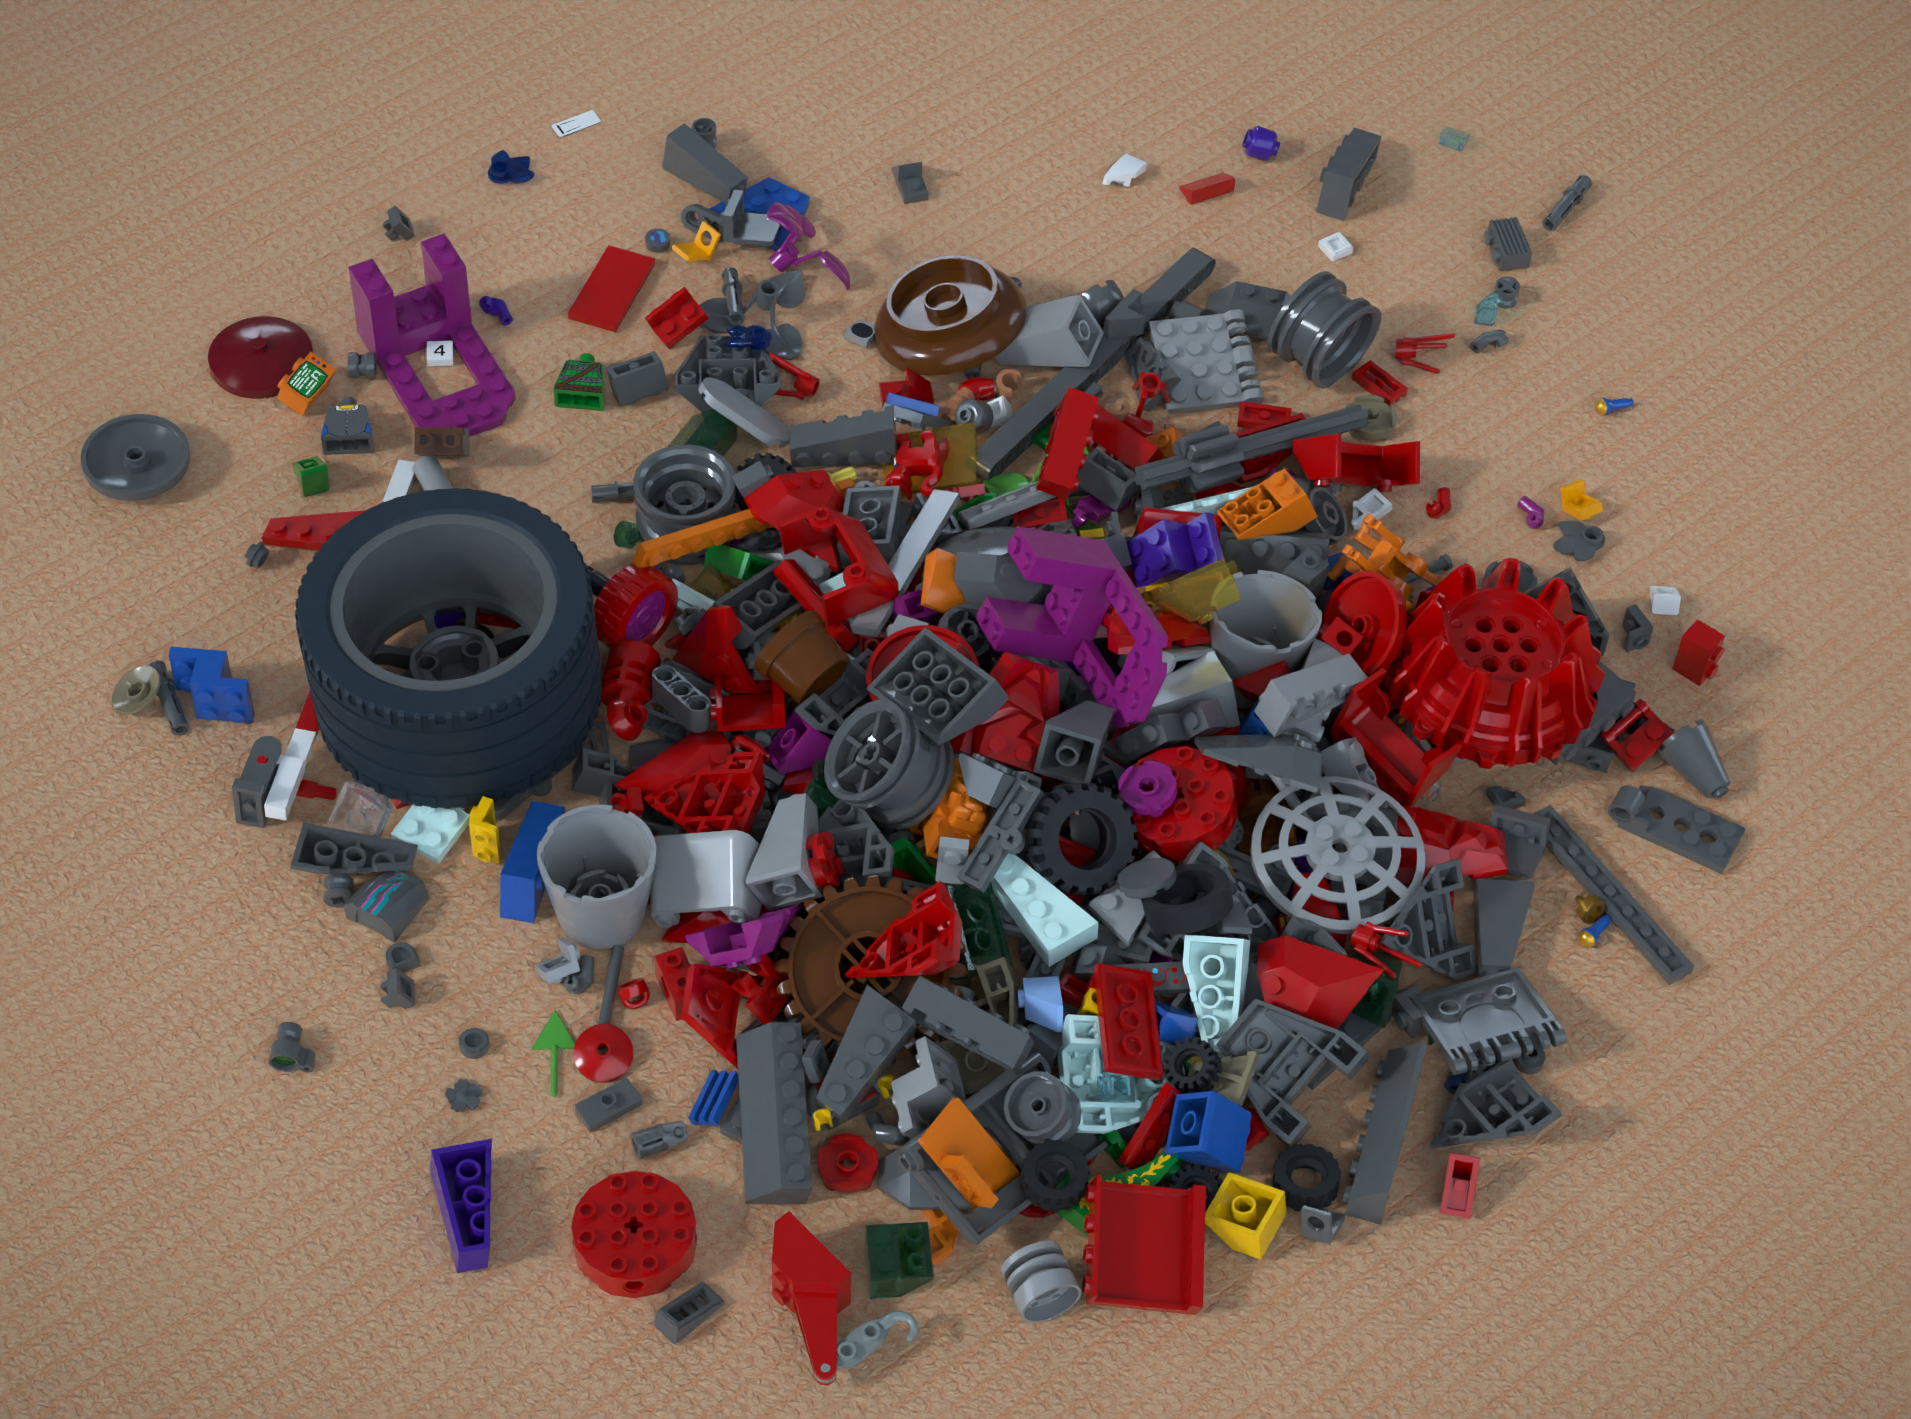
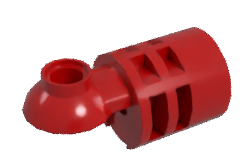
M623 640L615 643L610 648L602 679L601 702L607 706L608 723L613 732L625 741H634L643 730L644 723L647 720V711L644 705L652 700V671L661 664L660 655L653 647L635 640Z

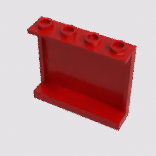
M1096 1175L1092 1182L1087 1184L1085 1190V1202L1089 1203V1214H1086L1084 1220V1232L1088 1233V1244H1085L1083 1249V1263H1087V1275H1084L1082 1279V1294H1086V1304L1196 1315L1203 1308L1206 1186L1193 1185L1190 1190L1101 1181V1175Z

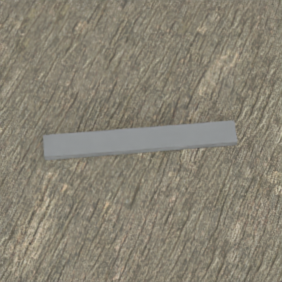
M934 489L889 562L888 566L898 581V596L905 593L926 555L959 503V493ZM895 599L857 615L851 625L852 633L878 637L893 613Z

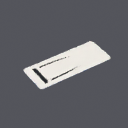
M591 110L553 124L551 127L559 137L600 123L601 120Z

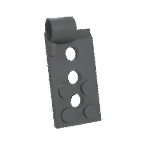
M1640 785L1639 789L1633 786H1622L1608 808L1609 816L1618 823L1619 828L1720 874H1723L1746 829L1653 786ZM1649 813H1658L1662 816V819H1654ZM1675 825H1685L1688 828V830L1680 831L1675 827ZM1709 836L1715 842L1707 843L1703 841L1701 837Z
M1340 805L1339 814L1355 818L1362 808ZM1379 808L1378 810L1387 817L1394 829L1397 830L1398 813L1392 808ZM1374 816L1365 824L1374 833V836H1388L1383 825ZM1335 843V851L1339 853L1348 851L1345 845ZM1376 848L1373 860L1385 870H1388L1392 859V848ZM1367 871L1361 877L1355 879V884H1364L1369 888L1377 883L1379 879ZM1331 880L1330 890L1332 892L1345 893L1343 882ZM1388 886L1374 897L1359 901L1361 919L1374 916L1388 909L1390 892ZM1335 902L1340 917L1349 919L1347 903Z

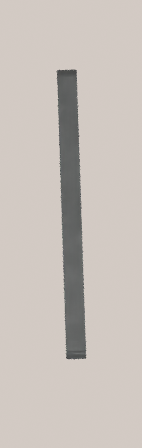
M1191 248L1142 294L1141 304L1143 308L1140 314L1145 317L1142 335L1116 338L1102 336L1089 366L1064 367L971 455L967 463V469L985 480L1001 474L1033 444L1034 437L1049 422L1051 424L1054 423L1056 418L1054 416L1055 410L1069 387L1083 392L1092 382L1097 383L1126 356L1127 350L1140 337L1144 338L1149 334V321H1158L1166 318L1176 301L1182 302L1210 276L1215 267L1216 260L1196 248Z

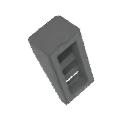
M702 1281L657 1310L654 1325L669 1341L676 1344L724 1304V1300ZM700 1296L708 1304L704 1305L697 1297ZM690 1304V1305H691L694 1309H696L697 1311H694V1310H693L692 1308H690L688 1305ZM681 1312L686 1318L684 1319V1318H683L680 1314H678V1313Z

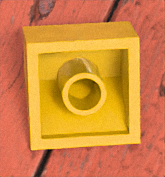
M1228 1172L1205 1213V1224L1232 1250L1261 1260L1287 1214L1285 1191Z

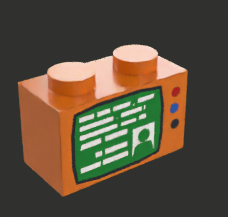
M311 351L305 359L300 357L292 367L294 372L290 376L285 374L277 386L280 388L277 399L301 416L306 413L331 383L336 372L334 367Z

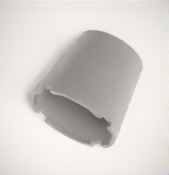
M1258 570L1257 574L1243 575L1242 572L1233 574L1216 587L1210 604L1211 643H1209V648H1213L1216 651L1215 654L1231 678L1232 683L1235 679L1283 660L1293 672L1300 670L1322 622V612L1315 603L1316 597L1303 584L1280 573ZM1233 684L1236 705L1242 708H1252L1255 702L1244 698Z
M598 804L578 807L556 818L547 827V832L542 841H539L537 849L538 867L558 922L564 934L580 946L590 949L613 948L614 945H622L632 939L643 925L657 854L652 832L635 814L614 810L611 805Z

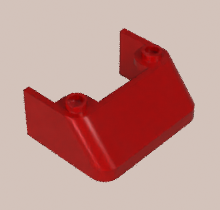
M1341 434L1293 440V453L1308 480L1314 482L1316 487H1329L1330 483L1376 487L1379 492H1392V487L1420 484V441L1379 446L1341 442Z
M818 507L779 523L782 550L785 555L835 535L852 562L843 571V581L846 586L822 595L825 620L828 627L891 602L898 596L899 585L896 577L858 519L828 507Z
M1382 668L1352 688L1331 728V737L1335 744L1342 740L1356 737L1364 749V756L1369 767L1376 775L1379 789L1395 799L1402 807H1411L1449 770L1462 745L1458 742L1445 752L1438 748H1430L1424 753L1387 716L1391 705L1388 695L1379 688L1387 673Z

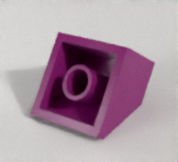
M794 709L785 720L786 728H779L771 738L770 745L764 747L770 755V760L774 767L781 774L821 766L825 761L829 745L833 739L831 734L815 730Z

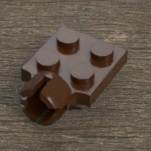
M1259 779V791H1256L1254 781L1251 782L1244 792L1245 805L1240 810H1237L1238 819L1244 829L1243 838L1238 843L1239 852L1251 856V839L1257 819L1266 804L1278 794L1276 785L1269 780ZM1284 798L1278 803L1292 810ZM1271 813L1269 814L1262 831V853L1268 852L1273 844L1279 843V836L1285 819ZM1295 824L1292 825L1289 833L1288 845L1290 846L1298 844Z

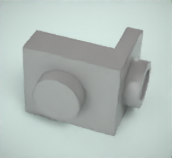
M564 937L558 939L561 955L535 965L537 975L547 983L562 982L566 979V976L580 971L578 960H580L579 950L574 943L572 944Z

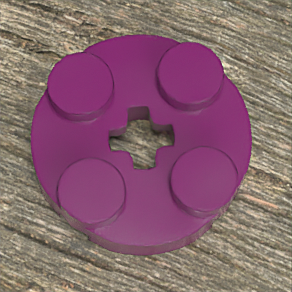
M1144 761V765L1136 768L1134 765L1129 767L1121 775L1118 784L1120 797L1124 799L1122 805L1130 807L1131 811L1135 814L1149 815L1151 817L1161 816L1164 810L1175 801L1178 792L1176 778L1173 776L1172 770L1167 765L1157 761ZM1150 784H1153L1152 791H1143L1142 787H1148Z

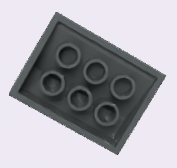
M924 628L866 688L879 700L891 701L907 710L916 719L919 731L938 746L989 720L1009 699L996 679L927 628Z

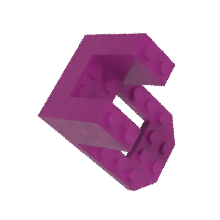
M445 233L421 241L426 286L394 297L393 290L373 258L349 266L358 334L369 352H375L377 365L415 427L470 429L471 437L503 425L507 417L506 413L516 399L515 391L472 325L466 266ZM450 340L453 341V347L477 385L432 401L405 356L426 349L427 341Z
M1017 526L1014 535L1008 542L1007 551L1026 581L1050 584L1053 587L1046 596L1045 605L986 596L982 607L978 609L976 620L993 649L999 652L1073 662L1098 704L1115 708L1111 721L1113 727L1126 728L1132 723L1139 724L1145 722L1167 676V663L1162 662V648L1167 647V633L1104 540ZM1110 603L1136 640L1117 678L1093 642Z

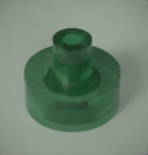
M621 521L614 530V542L616 546L631 549L642 538L639 534L638 526L633 522Z

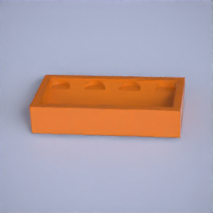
M937 548L926 555L921 597L922 606L945 614L949 609L967 603L961 589H958L954 582L955 554Z

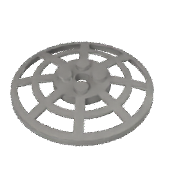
M1338 776L1320 777L1318 789L1321 796L1303 802L1293 811L1278 803L1290 793L1301 789L1290 785L1266 804L1257 819L1252 833L1250 848L1252 867L1265 895L1288 917L1295 916L1311 920L1330 933L1353 934L1359 924L1365 925L1367 921L1377 926H1383L1395 919L1420 886L1425 870V851L1419 830L1408 812L1395 799L1371 784ZM1330 785L1354 787L1374 795V797L1367 803L1352 796L1333 794ZM1336 802L1352 804L1362 808V810L1355 818L1340 815ZM1323 803L1327 816L1316 822L1301 815L1309 808ZM1384 803H1387L1406 822L1413 837L1398 836L1391 822L1378 809ZM1271 813L1285 819L1279 836V849L1262 853V831L1269 814ZM1374 816L1383 825L1388 836H1373L1365 824ZM1293 824L1308 831L1305 844L1288 847L1289 833ZM1341 843L1347 847L1348 851L1339 853L1333 849L1332 845ZM1376 848H1392V859L1388 870H1385L1373 860ZM1401 848L1417 849L1416 872L1408 889L1395 878L1400 864ZM1306 856L1309 865L1314 870L1308 879L1297 870L1291 858ZM1282 860L1289 876L1301 887L1292 901L1286 898L1274 885L1266 871L1265 864ZM1367 871L1379 879L1377 883L1362 891H1357L1355 879L1361 877ZM1324 877L1333 881L1343 882L1345 893L1332 892L1318 887V884ZM1387 886L1400 897L1387 910L1361 919L1359 901L1374 897ZM1311 894L1326 901L1347 903L1349 920L1324 918L1302 909Z

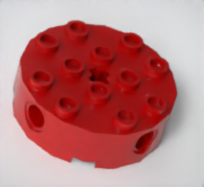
M1188 746L1161 749L1140 759L1135 768L1144 765V761H1157L1167 765L1176 778L1178 792L1175 801L1164 810L1161 816L1151 817L1149 815L1133 813V816L1130 817L1131 823H1137L1138 832L1133 834L1134 840H1139L1138 848L1146 854L1154 850L1161 858L1171 862L1184 861L1188 853L1198 842L1204 843L1213 851L1216 850L1231 835L1238 817L1233 778L1223 762L1203 755L1199 749ZM1150 784L1148 787H1142L1143 791H1152L1153 784Z
M629 1171L610 1175L590 1187L576 1205L571 1230L577 1266L585 1277L587 1276L592 1282L598 1284L601 1290L610 1295L640 1298L659 1294L669 1288L671 1283L678 1279L682 1273H685L693 1263L697 1245V1234L692 1203L677 1184L658 1174Z

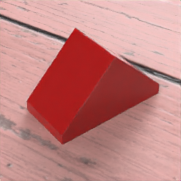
M1283 660L1235 679L1233 684L1244 698L1256 702L1260 695L1265 692L1270 680L1293 673V671Z

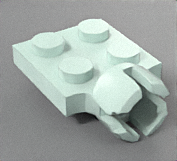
M413 804L391 832V836L396 841L417 844L418 853L439 864L469 825L470 815L465 812L467 808H431L428 806H415Z

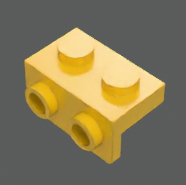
M483 796L478 806L472 808L469 816L472 853L474 857L481 861L499 864L502 858L499 832L496 826L494 800Z

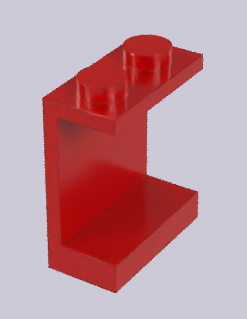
M716 677L715 689H710L711 721L717 720L718 731L786 728L784 690L771 680L772 694L722 696L721 677Z

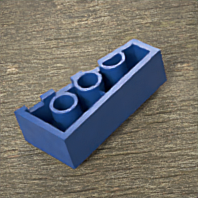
M531 801L500 873L501 918L529 923L535 922L546 888L537 862L538 844L546 834L547 827L556 818L565 813L564 806Z

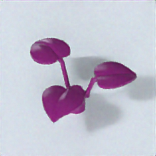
M778 202L774 203L769 208L766 219L779 223L790 233L783 245L769 258L773 266L780 272H784L792 264L797 267L801 262L819 256L820 260L844 283L848 291L850 288L849 272L845 265L831 252L818 250L798 259L797 255L800 252L794 243L803 235V232L808 237L813 238L816 235L815 227L792 206L788 204L783 206Z

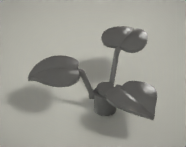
M801 270L785 272L760 282L757 294H752L751 299L743 308L745 314L752 304L756 302L761 309L770 310L772 329L764 330L760 337V345L767 354L774 353L784 359L797 358L801 353L802 340L798 330L787 323L781 324L778 327L775 324L776 303L783 308H794L804 301L805 288ZM712 298L699 304L709 317L708 320L702 323L705 328L715 333H729L736 329L737 325H732L728 320L726 298Z

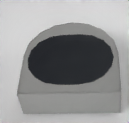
M857 321L847 329L845 339L867 349L875 339V327L871 322Z

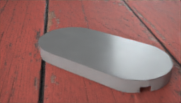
M708 377L702 381L698 390L700 394L704 393L706 395L704 400L709 406L765 444L774 446L777 443L779 448L787 446L790 441V430L781 420L721 380Z

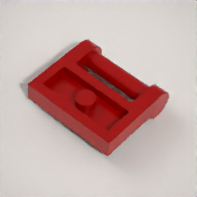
M1642 699L1634 703V709L1629 714L1622 717L1608 731H1602L1598 735L1601 741L1632 772L1654 755L1658 748H1662L1664 746L1662 743L1674 734ZM1642 716L1646 722L1620 744L1615 738Z

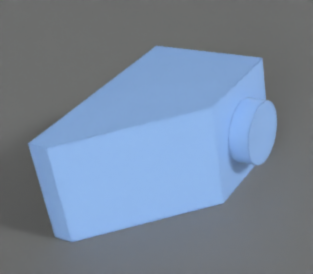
M1059 976L1023 978V990H1018V1007L1024 1008L1025 1019L1056 1032H1062L1063 1003Z

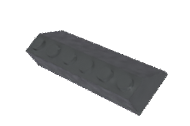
M770 1022L736 1036L745 1204H806L812 1190L804 1064L801 1059L803 1056L801 1023Z
M1420 1042L1388 1050L1386 1061H1379L1375 1078L1381 1079L1379 1086L1373 1085L1369 1102L1374 1103L1373 1110H1366L1362 1127L1368 1128L1366 1135L1360 1134L1356 1147V1152L1361 1153L1359 1160L1353 1159L1349 1177L1354 1178L1353 1186L1346 1185L1342 1202L1348 1203L1345 1214L1347 1216L1380 1225L1382 1223L1427 1043Z

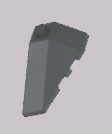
M303 822L290 869L315 874L412 870L418 845Z

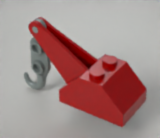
M788 1211L775 1221L771 1293L778 1304L781 1306L786 1305L796 1314L816 1382L824 1386L830 1385L836 1380L839 1369H850L857 1366L883 1344L890 1328L898 1322H905L910 1326V1334L907 1336V1341L911 1342L918 1333L916 1319L908 1312L893 1311L883 1318L862 1323L837 1343V1314L851 1304L852 1273Z

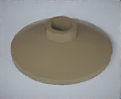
M140 666L125 674L114 688L112 694L113 707L119 713L133 714L149 705L160 689L161 676L159 672L151 666Z

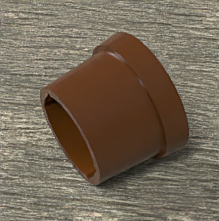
M809 610L791 620L770 639L756 658L754 669L767 680H773L796 702L801 704L813 693L820 696L838 681L848 669L851 660L826 630V623L816 610Z

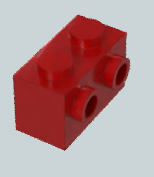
M1697 619L1682 635L1672 669L1698 686L1707 678L1711 680L1719 668L1717 661L1724 653L1722 645L1725 636Z

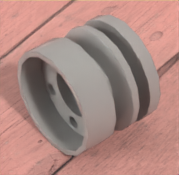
M1048 1240L1027 1245L1013 1253L1001 1266V1275L1007 1283L1008 1290L1014 1294L1013 1301L1025 1322L1036 1323L1055 1318L1074 1306L1081 1297L1082 1290L1074 1273L1068 1269V1261L1063 1256L1062 1248L1057 1242Z

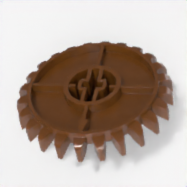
M877 874L869 875L865 887H859L853 877H848L845 879V891L837 893L831 885L824 887L823 895L825 901L821 904L810 898L804 902L805 909L809 913L806 919L792 917L789 924L797 932L795 937L781 938L779 942L780 948L790 953L789 958L781 959L775 963L776 972L788 975L789 979L781 982L777 986L776 991L779 997H794V1000L788 1003L784 1009V1014L788 1020L797 1018L802 1014L805 1016L800 1022L802 1039L807 1038L814 1031L818 1030L819 1034L816 1040L823 1042L825 1051L829 1049L833 1041L837 1042L836 1050H838L863 995L852 979L847 982L845 973L848 971L849 965L858 966L859 963L855 960V957L859 954L865 957L867 955L865 951L897 917L902 919L912 909L910 902L919 893L924 891L922 887L916 886L905 895L902 893L903 881L898 877H894L889 882L887 888L881 887ZM962 942L960 945V954L966 951L965 945ZM957 962L952 968L944 969L936 975L883 977L890 984L886 989H883L872 977L855 979L863 990H865L867 985L904 1011L902 1006L919 976L934 984L938 983L948 988L952 994L961 998V996H964L961 989L949 981L950 978L967 976L968 970L963 964ZM917 1023V1030L904 1045L906 1050L914 1056L918 1054L914 1036L917 1032H921L924 1036L935 1042L939 1039L937 1033ZM896 1057L890 1063L891 1065L896 1063Z

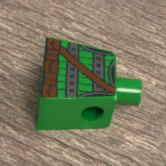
M589 353L581 354L579 360L565 361L553 388L555 407L604 411L603 364L595 362L594 356Z

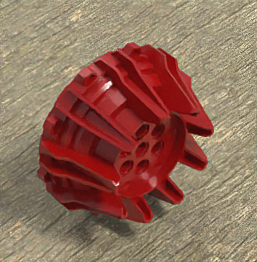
M1515 558L1503 559L1493 573L1486 577L1483 589H1477L1475 571L1472 566L1465 563L1453 570L1431 591H1421L1415 610L1407 616L1406 631L1401 648L1390 667L1386 669L1387 673L1383 678L1384 686L1391 688L1389 698L1397 702L1400 708V717L1406 719L1408 723L1410 722L1414 726L1412 734L1420 741L1427 740L1437 745L1436 748L1444 752L1459 742L1462 748L1456 757L1463 760H1471L1477 763L1479 768L1491 769L1495 764L1513 767L1529 762L1534 764L1538 762V759L1544 757L1551 761L1559 757L1564 744H1575L1581 729H1588L1590 727L1598 703L1591 694L1599 691L1605 676V671L1598 666L1601 652L1592 645L1587 617L1573 613L1569 588L1560 577L1552 578L1537 599L1518 592L1521 564Z

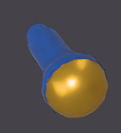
M1600 398L1595 404V410L1599 415L1605 416L1613 412V410L1629 408V406H1633L1634 402L1632 398L1616 400Z
M1610 916L1600 917L1591 927L1582 929L1578 934L1579 943L1587 948L1593 947L1597 943L1599 934L1609 926L1611 922Z

